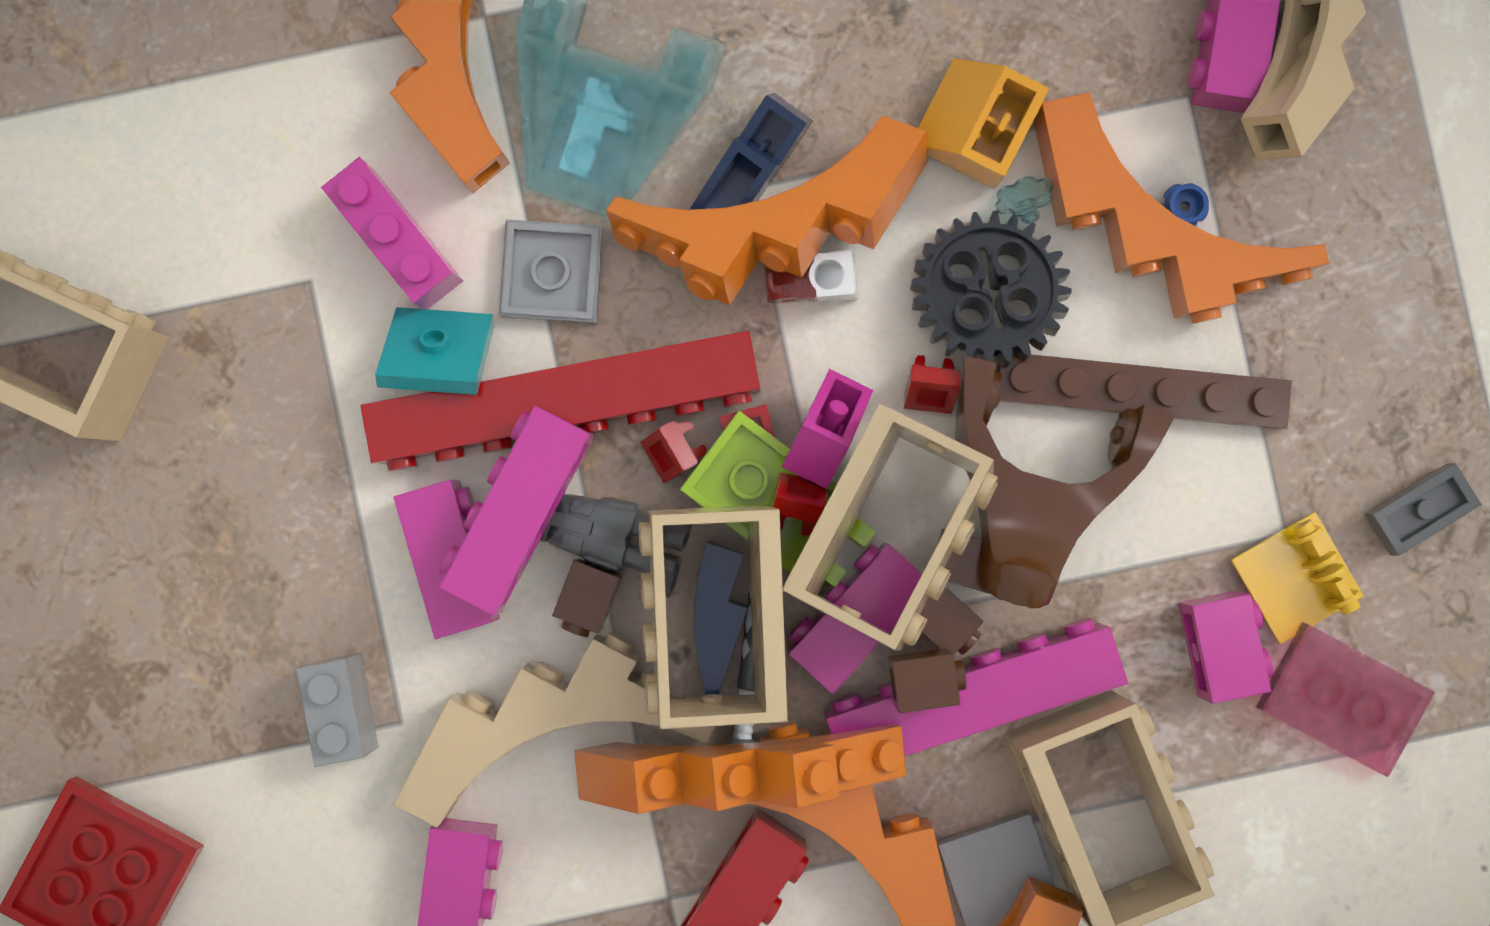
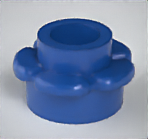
M1193 183L1175 184L1169 187L1163 195L1165 201L1162 205L1178 218L1194 226H1197V222L1205 220L1208 215V196L1201 187ZM1182 202L1188 204L1187 211H1183L1180 208Z

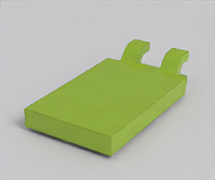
M738 411L679 490L703 508L769 505L773 507L775 487L779 473L799 475L781 467L790 448L741 411ZM832 480L827 489V502L837 485ZM787 517L782 530H780L782 567L791 573L810 535H801L802 520ZM857 518L848 538L858 546L865 548L876 531ZM748 522L725 523L749 541ZM834 562L825 581L836 587L847 571Z

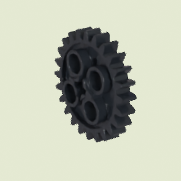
M997 211L992 212L988 223H982L978 213L973 212L969 227H965L958 218H955L951 226L952 235L939 228L935 235V241L938 246L931 243L924 244L922 254L927 260H916L914 272L922 277L912 279L910 286L911 291L922 295L913 299L912 310L926 311L920 317L918 326L919 328L934 326L935 329L929 340L931 344L937 343L942 339L948 341L945 356L949 357L959 348L964 351L963 364L964 355L973 357L974 354L980 355L981 359L991 361L993 356H998L1001 364L1006 368L1011 363L1013 352L1025 362L1031 355L1029 344L1042 351L1048 343L1044 334L1055 337L1061 326L1054 319H1064L1069 310L1068 307L1060 302L1068 300L1072 293L1071 288L1058 284L1067 280L1070 270L1055 268L1062 258L1063 252L1054 251L1047 253L1046 248L1052 237L1046 235L1038 240L1033 238L1032 235L1036 227L1035 223L1032 222L1022 231L1017 228L1018 216L1016 214H1013L1005 225L1000 224ZM979 250L986 252L990 288L992 290H999L994 301V307L998 319L1003 325L1001 330L996 329L994 326L991 292L989 289H982L986 279V270L978 254ZM1002 255L1013 256L1018 260L1020 268L1015 270L1003 268L999 264L997 257ZM955 264L966 265L971 269L973 276L968 279H959L950 272L949 267ZM1012 300L1025 302L1029 306L1031 314L1027 316L1014 314L1010 310L1008 302ZM965 309L976 310L982 315L984 322L980 325L966 324L961 319L959 313Z

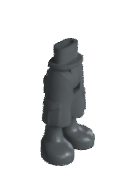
M573 494L563 495L540 541H547L559 549L584 558V561L593 567H598L615 574H619L625 566L641 573L650 572V556L642 557L640 548L630 544L632 536L639 537V522H648V517L640 516L641 511L637 503L615 499V497L595 499ZM693 524L663 525V546L682 552L689 539ZM664 553L665 597L670 598L678 578L681 557Z

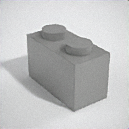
M361 653L315 661L296 668L314 767L364 758L379 748Z

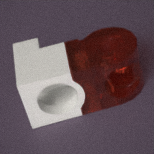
M852 249L817 254L803 277L787 271L777 272L764 264L768 303H793L807 300L808 302L858 300L855 258Z

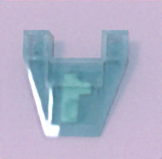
M524 0L517 27L526 189L607 216L606 209L616 196L628 200L634 198L713 90L727 42L684 27L672 28L660 71L577 44L588 0Z

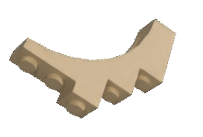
M1285 0L1281 30L1271 64L1257 95L1241 117L1256 160L1302 157L1355 89L1341 45L1366 15L1362 0Z
M608 632L606 638L597 634L588 646L569 684L561 680L564 674L558 669L540 661L537 662L536 666L527 663L520 669L498 712L491 709L493 703L489 699L472 691H467L465 695L458 692L450 697L393 805L438 828L448 817L467 786L487 766L522 743L556 729L590 722H637L659 727L657 714H648L646 705L645 674L648 673L642 672L640 678L631 674L640 658L639 655L631 652L634 644L611 632ZM669 694L670 699H679V698H677V697H675V696ZM690 695L685 696V698H695ZM715 726L673 728L672 730L707 743Z

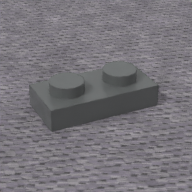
M1448 463L1367 512L1365 516L1391 556H1400L1482 504L1457 464Z

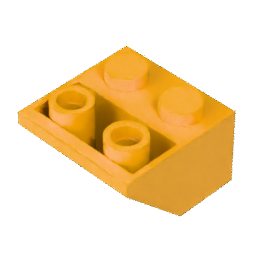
M953 58L918 127L927 132V156L995 189L1006 176L1050 88L1004 65Z

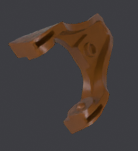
M964 355L962 386L957 405L955 441L994 459L993 474L998 476V485L986 509L978 508L982 535L981 566L983 585L991 595L999 600H1005L1014 605L1029 608H1041L1050 603L1062 569L1078 538L1091 522L1145 469L1165 437L1176 413L1147 404L1137 409L1126 408L1119 414L1116 424L1110 432L1108 461L1109 464H1112L1111 471L1092 482L1072 484L1021 471L1002 457L987 428L992 412L1000 402L998 393L1001 384V372L995 371V362ZM966 470L971 481L974 474Z

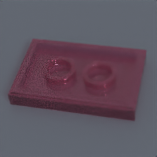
M1302 622L1269 681L1272 692L1263 693L1256 708L1376 772L1389 777L1435 692L1315 627Z

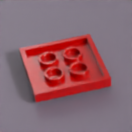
M76 776L67 780L0 904V913L24 926H161L201 853L204 844Z

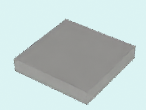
M506 219L499 316L501 318L597 324L604 228L596 225Z
M1027 810L936 841L964 926H997L1011 909L1028 876L1055 886L1031 814Z

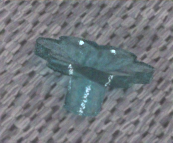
M1025 176L1018 179L1013 185L1002 187L996 194L998 199L995 203L996 211L1003 215L1012 213V215L1020 217L1021 221L1025 224L1037 221L1040 218L1038 208L1048 205L1053 199L1051 193L1054 188L1052 180L1049 178L1037 180L1033 176Z

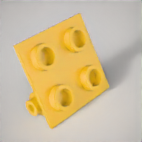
M1316 512L1307 515L1230 559L1246 589L1251 594L1252 599L1258 603L1262 616L1278 644L1286 642L1338 611L1342 615H1346L1361 607L1358 600L1364 597Z

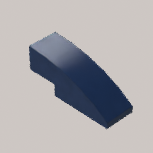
M776 93L767 94L741 135L733 140L689 210L727 208L758 201L813 123V120Z
M710 541L706 542L694 603V639L699 673L705 695L720 694L747 611V604L730 599L744 553Z

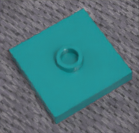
M396 307L375 373L377 388L477 395L494 329L493 314Z

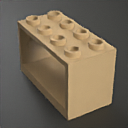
M0 250V278L115 331L82 402L0 365V402L76 438L121 441L169 337L153 330L156 324L155 320L129 309L126 311L112 305L113 301L99 294L69 285L68 280L40 268L38 270L24 264L25 260Z
M879 403L782 590L894 650L901 651L905 643L914 646L928 620L920 615L928 598L931 597L938 601L951 576L950 570L944 568L952 552L962 555L974 532V523L969 521L974 509L978 507L985 510L996 490L998 476L993 474L994 459ZM900 437L974 475L893 632L890 634L860 618L861 613L844 604L842 607H839L818 596V593Z
M769 505L648 510V522H639L640 553L642 557L650 556V572L641 573L643 608L652 609V623L643 624V647L646 662H654V674H645V696L648 714H657L660 729L788 722L779 509ZM727 522H748L755 694L732 696L709 694L697 698L670 699L663 525H709Z
M1112 690L1008 731L1004 735L1068 892L1074 894L1083 911L1081 917L1083 922L1087 926H1142L1215 896L1208 878L1214 876V872L1204 850L1201 847L1195 848L1189 834V831L1195 828L1193 819L1182 800H1175L1169 783L1175 781V776L1165 755L1162 752L1157 754L1150 736L1156 734L1148 711L1143 705L1137 707V704L1132 702L1131 699H1127ZM1114 724L1171 864L1102 892L1045 752Z

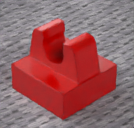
M918 355L915 358L914 365L911 366L904 393V409L952 414L961 386V370H955L954 362L950 358H944L941 368L925 366V355Z
M673 420L658 428L640 442L664 484L698 464V460L707 452L704 444L691 449L683 435L694 428L690 421L676 423Z
M780 472L773 500V507L779 509L780 530L784 526L785 519L790 517L802 520L801 535L809 536L826 506L827 489L799 476Z

